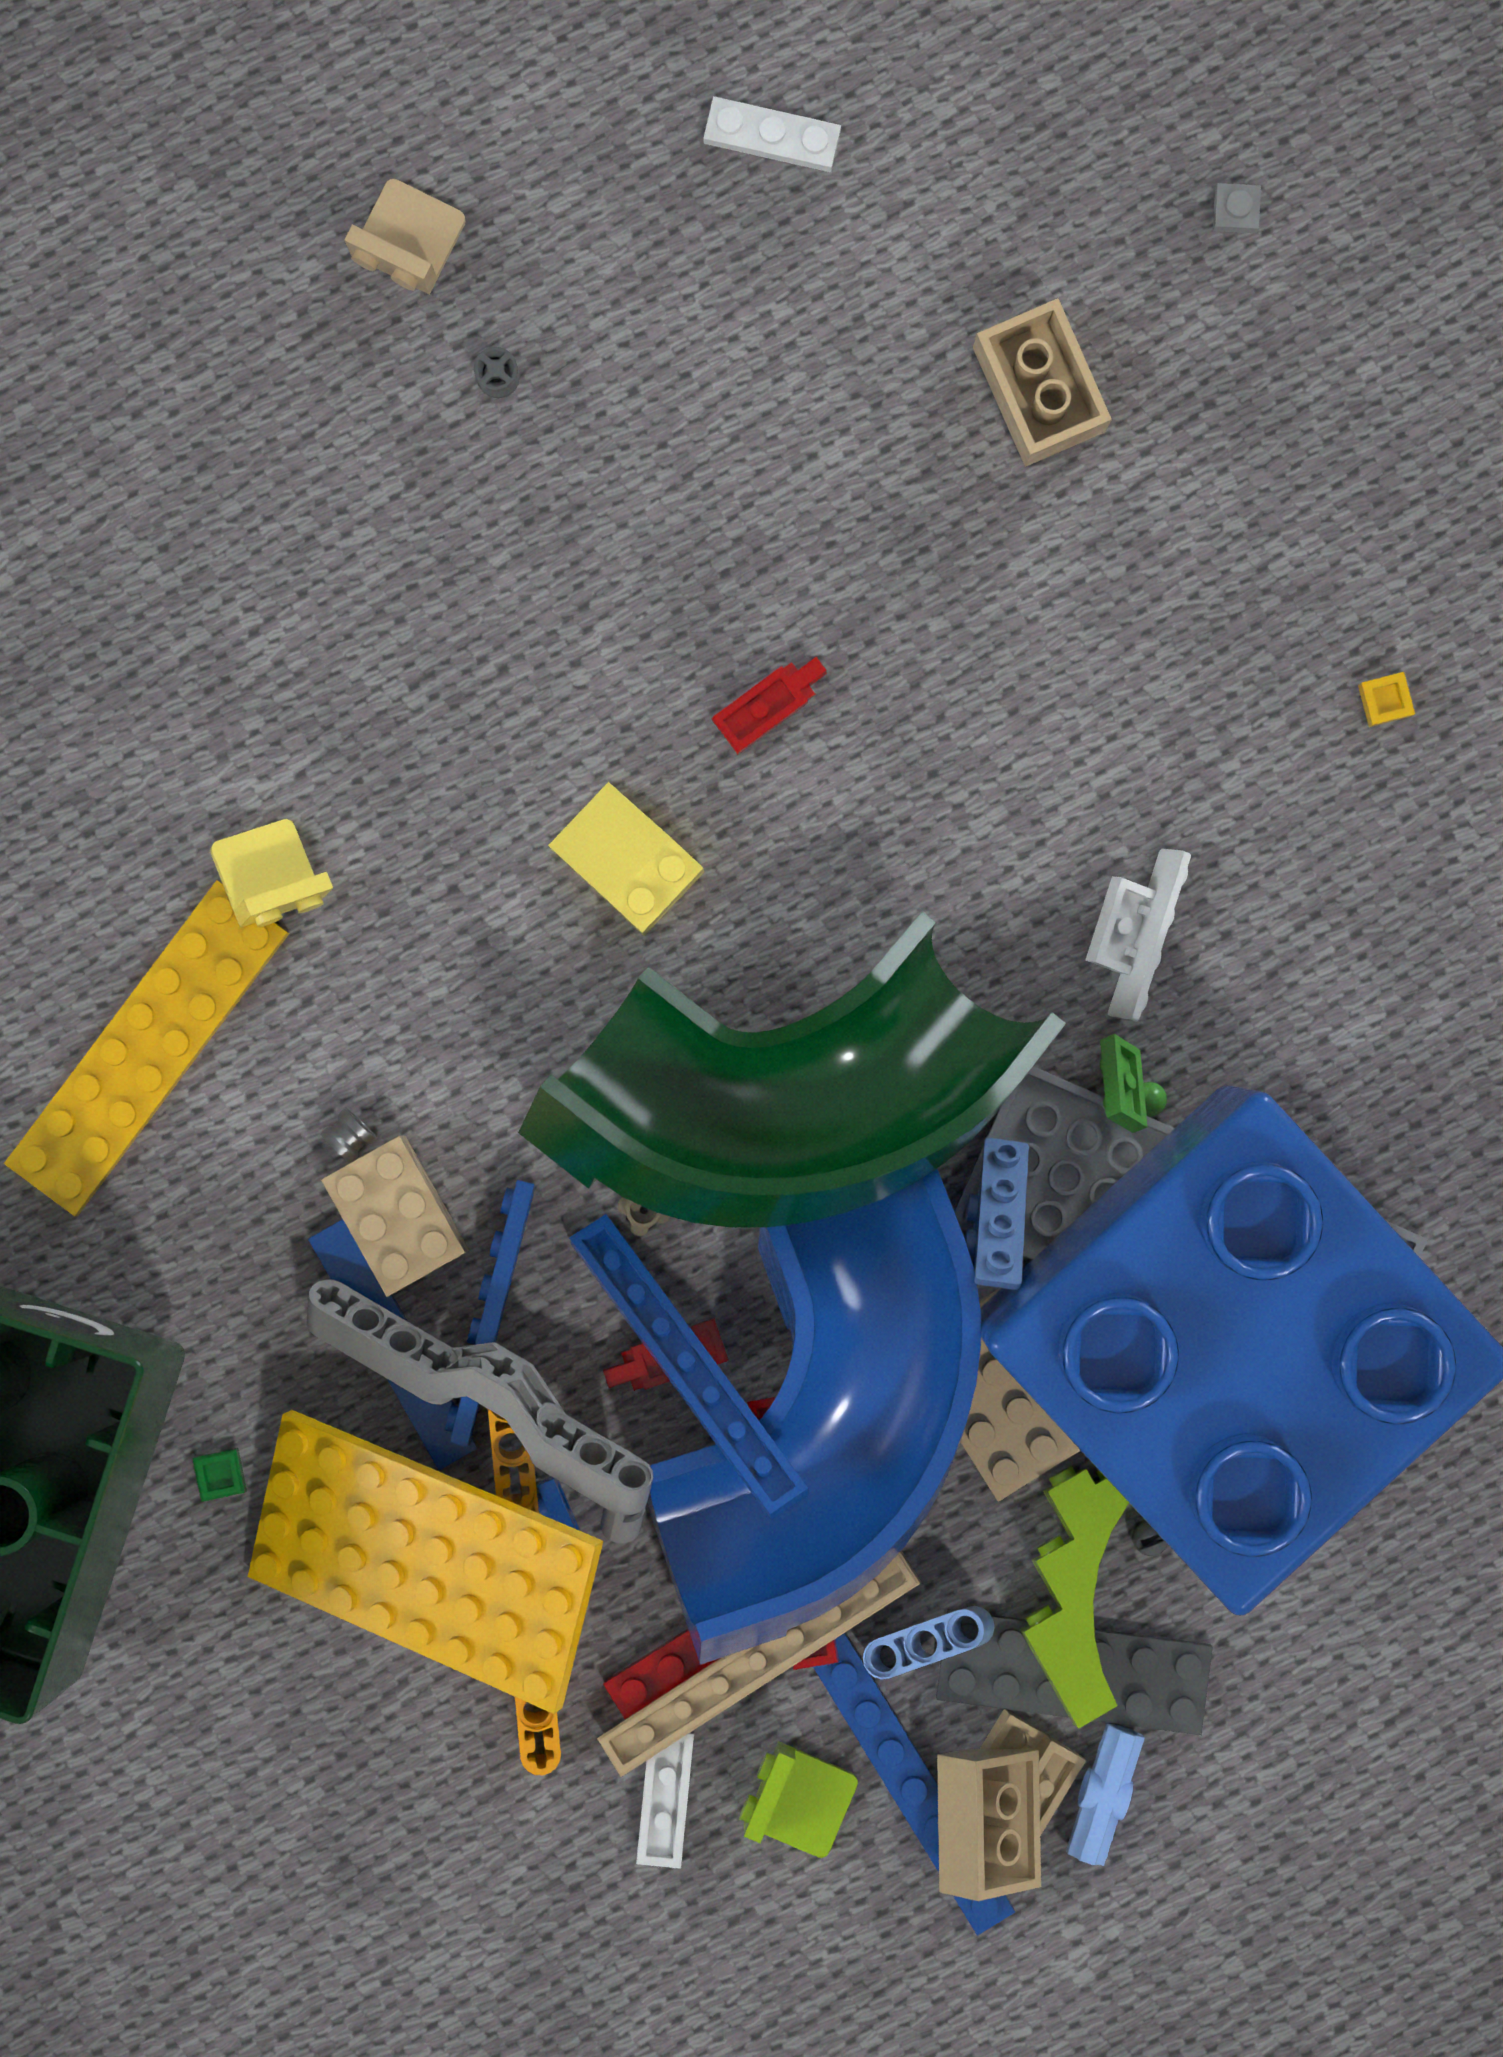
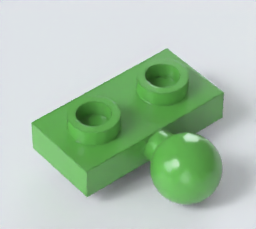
M1116 1034L1101 1039L1102 1058L1100 1060V1070L1104 1080L1105 1097L1103 1099V1107L1107 1118L1132 1133L1148 1128L1147 1116H1156L1166 1107L1167 1095L1165 1090L1155 1082L1143 1083L1141 1053L1138 1048Z

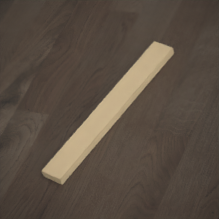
M901 1550L878 1576L848 1600L815 1619L787 1630L786 1636L718 1659L597 1739L618 1774L622 1777L918 1586L921 1580Z

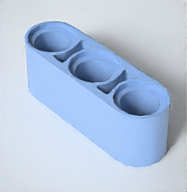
M970 1606L875 1639L864 1650V1667L874 1678L881 1680L889 1679L977 1648L987 1643L993 1636V1618L984 1608ZM965 1616L973 1618L978 1625L979 1631L975 1640L968 1639L961 1631V1622ZM924 1631L931 1632L937 1640V1649L933 1655L924 1651L921 1646L920 1638ZM884 1645L892 1648L896 1654V1663L893 1669L886 1667L880 1659V1651Z

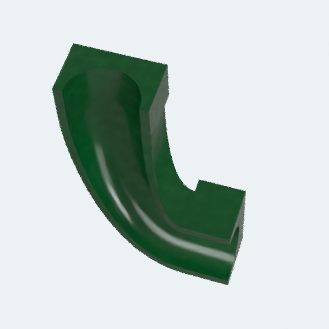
M921 912L874 969L854 988L816 1013L797 1022L768 1031L741 1032L728 1028L648 967L638 977L633 988L614 1016L579 1059L560 1078L556 1079L553 1075H550L539 1087L518 1133L588 1189L598 1180L623 1198L662 1215L691 1223L729 1228L776 1227L811 1222L843 1214L879 1201L917 1182L945 1164L983 1130L1066 1023L1053 1012L1046 1018L1035 1022L1011 1021L998 1017L969 1000L953 985L940 967L932 945V932L936 922L924 912Z

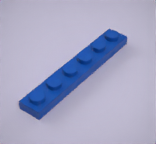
M517 1180L515 1189L506 1188L500 1213L506 1214L508 1217L504 1232L496 1230L489 1256L497 1258L493 1275L484 1274L478 1300L486 1301L482 1318L473 1317L467 1339L469 1344L496 1343L536 1187L535 1184ZM467 1396L461 1397L459 1406L451 1404L445 1425V1431L452 1432L450 1443L466 1447L470 1445L480 1407L478 1402Z

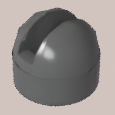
M1146 1520L1139 1522L1135 1526L1132 1533V1541L1140 1553L1146 1556H1156L1161 1554L1168 1546L1163 1539L1143 1546L1141 1540L1155 1536L1158 1533Z

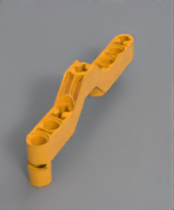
M488 1409L496 1496L539 1513L535 1467L530 1459V1455L523 1444L515 1451H506L499 1446L501 1438L506 1434L514 1433L505 1418ZM518 1466L521 1484L520 1493L511 1494L509 1467ZM515 1697L522 1765L528 1772L534 1775L543 1776L549 1774L557 1768L561 1757L557 1712L555 1714L546 1710L537 1713L529 1712L524 1708L526 1701ZM542 1731L545 1748L544 1754L539 1755L535 1753L534 1732Z

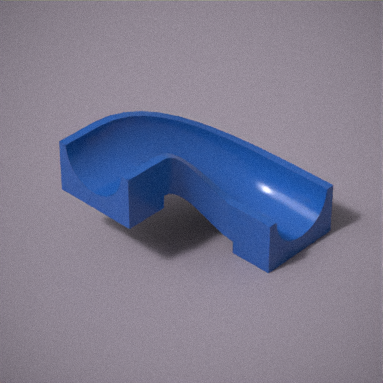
M938 1169L879 1201L843 1214L806 1223L760 1227L758 1250L786 1328L791 1330L792 1357L778 1395L759 1422L807 1485L809 1495L771 1520L716 1444L650 1465L653 1470V1481L647 1505L700 1665L786 1636L787 1630L815 1619L851 1598L878 1576L906 1546L928 1515L946 1481L963 1436L976 1388L981 1350V1309L977 1284L974 1282L975 1271L967 1244Z

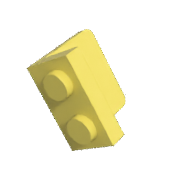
M283 819L214 842L211 846L210 853L240 928L256 923L257 927L272 924L283 918L282 913L297 909L299 913L316 909L324 904L322 899L333 889L327 872L314 876L295 825L291 820Z

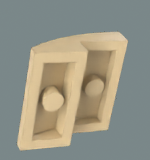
M1007 1709L1002 1711L980 1749L1039 1750L1040 1836L1087 1761L1069 1747Z

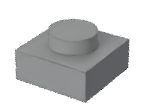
M1217 183L1214 197L1213 231L1257 233L1260 219L1261 185Z

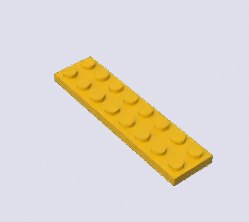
M216 880L4 1164L70 1214L78 1216L290 933L275 922L263 927H257V924L253 923L240 928L223 883Z

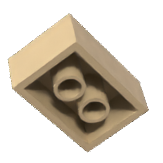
M1058 298L976 334L973 350L1025 467L1106 432L1112 419Z
M398 1136L321 1180L386 1297L470 1251L406 1136Z

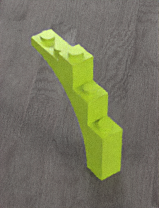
M1069 1466L1051 1476L1049 1481L1052 1486L1043 1491L1069 1538L1063 1541L1061 1536L1058 1535L1037 1547L1040 1555L1032 1559L1034 1566L1058 1607L1051 1610L1049 1605H1046L1025 1617L1028 1625L1021 1628L1020 1631L1073 1725L1079 1729L1118 1706L1102 1671L1095 1641L1093 1601L1099 1564L1110 1534L1129 1502L1099 1470L1096 1472L1099 1480L1094 1482L1087 1469L1075 1472L1073 1467Z

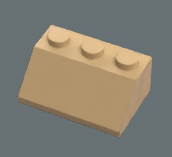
M966 1749L938 1754L939 1892L982 1901L1041 1887L1039 1750Z

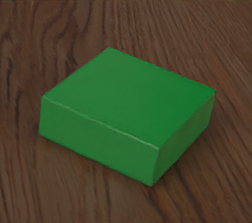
M239 1448L192 1458L201 1502L247 1492Z

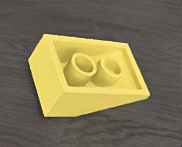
M609 782L548 845L643 936L704 874V868Z

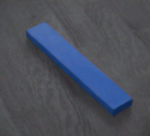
M343 1219L308 1238L331 1280L343 1283L407 1321L393 1294L386 1297ZM387 1379L438 1470L478 1449L479 1446L473 1435L468 1447L450 1443L452 1432L445 1431V1425L451 1404L455 1405L453 1400L444 1404H431Z

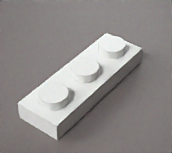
M713 96L704 134V144L831 172L841 125Z
M694 1730L646 1761L636 1864L681 1869Z

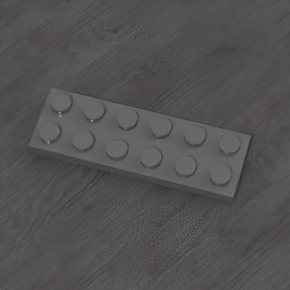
M947 1609V1614L956 1610ZM991 1615L994 1621V1632L987 1643L940 1661L936 1692L937 1700L1069 1718L1020 1631L1021 1628L1028 1625L1026 1619ZM969 1616L963 1618L961 1631L968 1639L975 1640L979 1631L976 1621ZM1094 1629L1102 1671L1118 1706L1093 1721L1202 1736L1213 1650L1211 1644Z

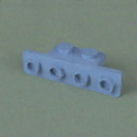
M986 1138L984 1141L982 1175L977 1195L969 1194L966 1210V1221H974L973 1230L967 1229L965 1241L975 1271L974 1282L977 1285L1012 1290L1020 1289L1022 1282L1029 1145L1027 1143L995 1138Z

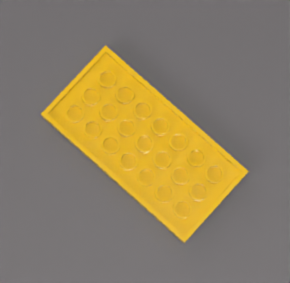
M290 1410L282 1414L247 1577L555 1714L563 1708L603 1540L297 1411Z

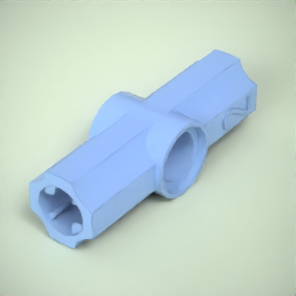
M1106 1723L1093 1767L1088 1768L1084 1775L1078 1795V1806L1080 1808L1066 1848L1068 1855L1091 1865L1104 1866L1118 1820H1123L1127 1813L1133 1792V1782L1131 1779L1145 1739L1143 1734L1131 1728Z

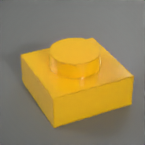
M1404 672L1361 682L1358 685L1369 727L1415 715Z

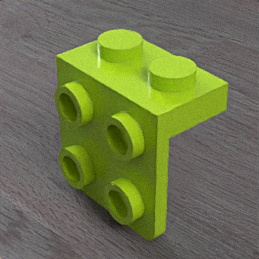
M778 1741L773 1755L766 1752L757 1773V1778L762 1781L756 1796L751 1794L747 1796L740 1813L739 1820L744 1822V1837L761 1843L763 1836L767 1835L813 1856L824 1858L831 1850L858 1785L857 1777L850 1771Z

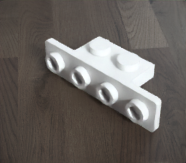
M1161 849L1148 888L1122 877L1112 876L1086 957L1088 962L1120 973L1108 1011V1015L1111 1017L1138 1022L1141 1012L1147 1005L1148 990L1153 974L1161 961V949L1167 930L1174 920V908L1181 886L1185 883L1188 876V864L1191 858V854L1188 852Z

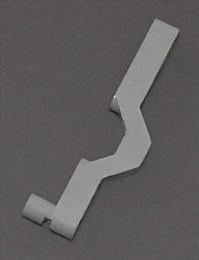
M326 1279L318 1281L311 1287L306 1325L314 1336L428 1403L444 1404L453 1398L467 1396L505 1418L529 1453L532 1463L537 1468L604 1507L600 1526L606 1538L616 1543H628L638 1537L653 1481V1470L650 1465L633 1453L566 1415L533 1364L495 1342L452 1348L341 1282Z

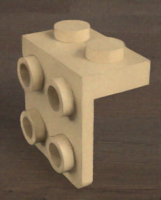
M390 179L386 182L363 229L352 224L344 241L352 256L351 259L361 267L370 271H375L377 268L391 275V279L398 285L411 291L417 288L430 295L466 223V219L460 210L397 179Z

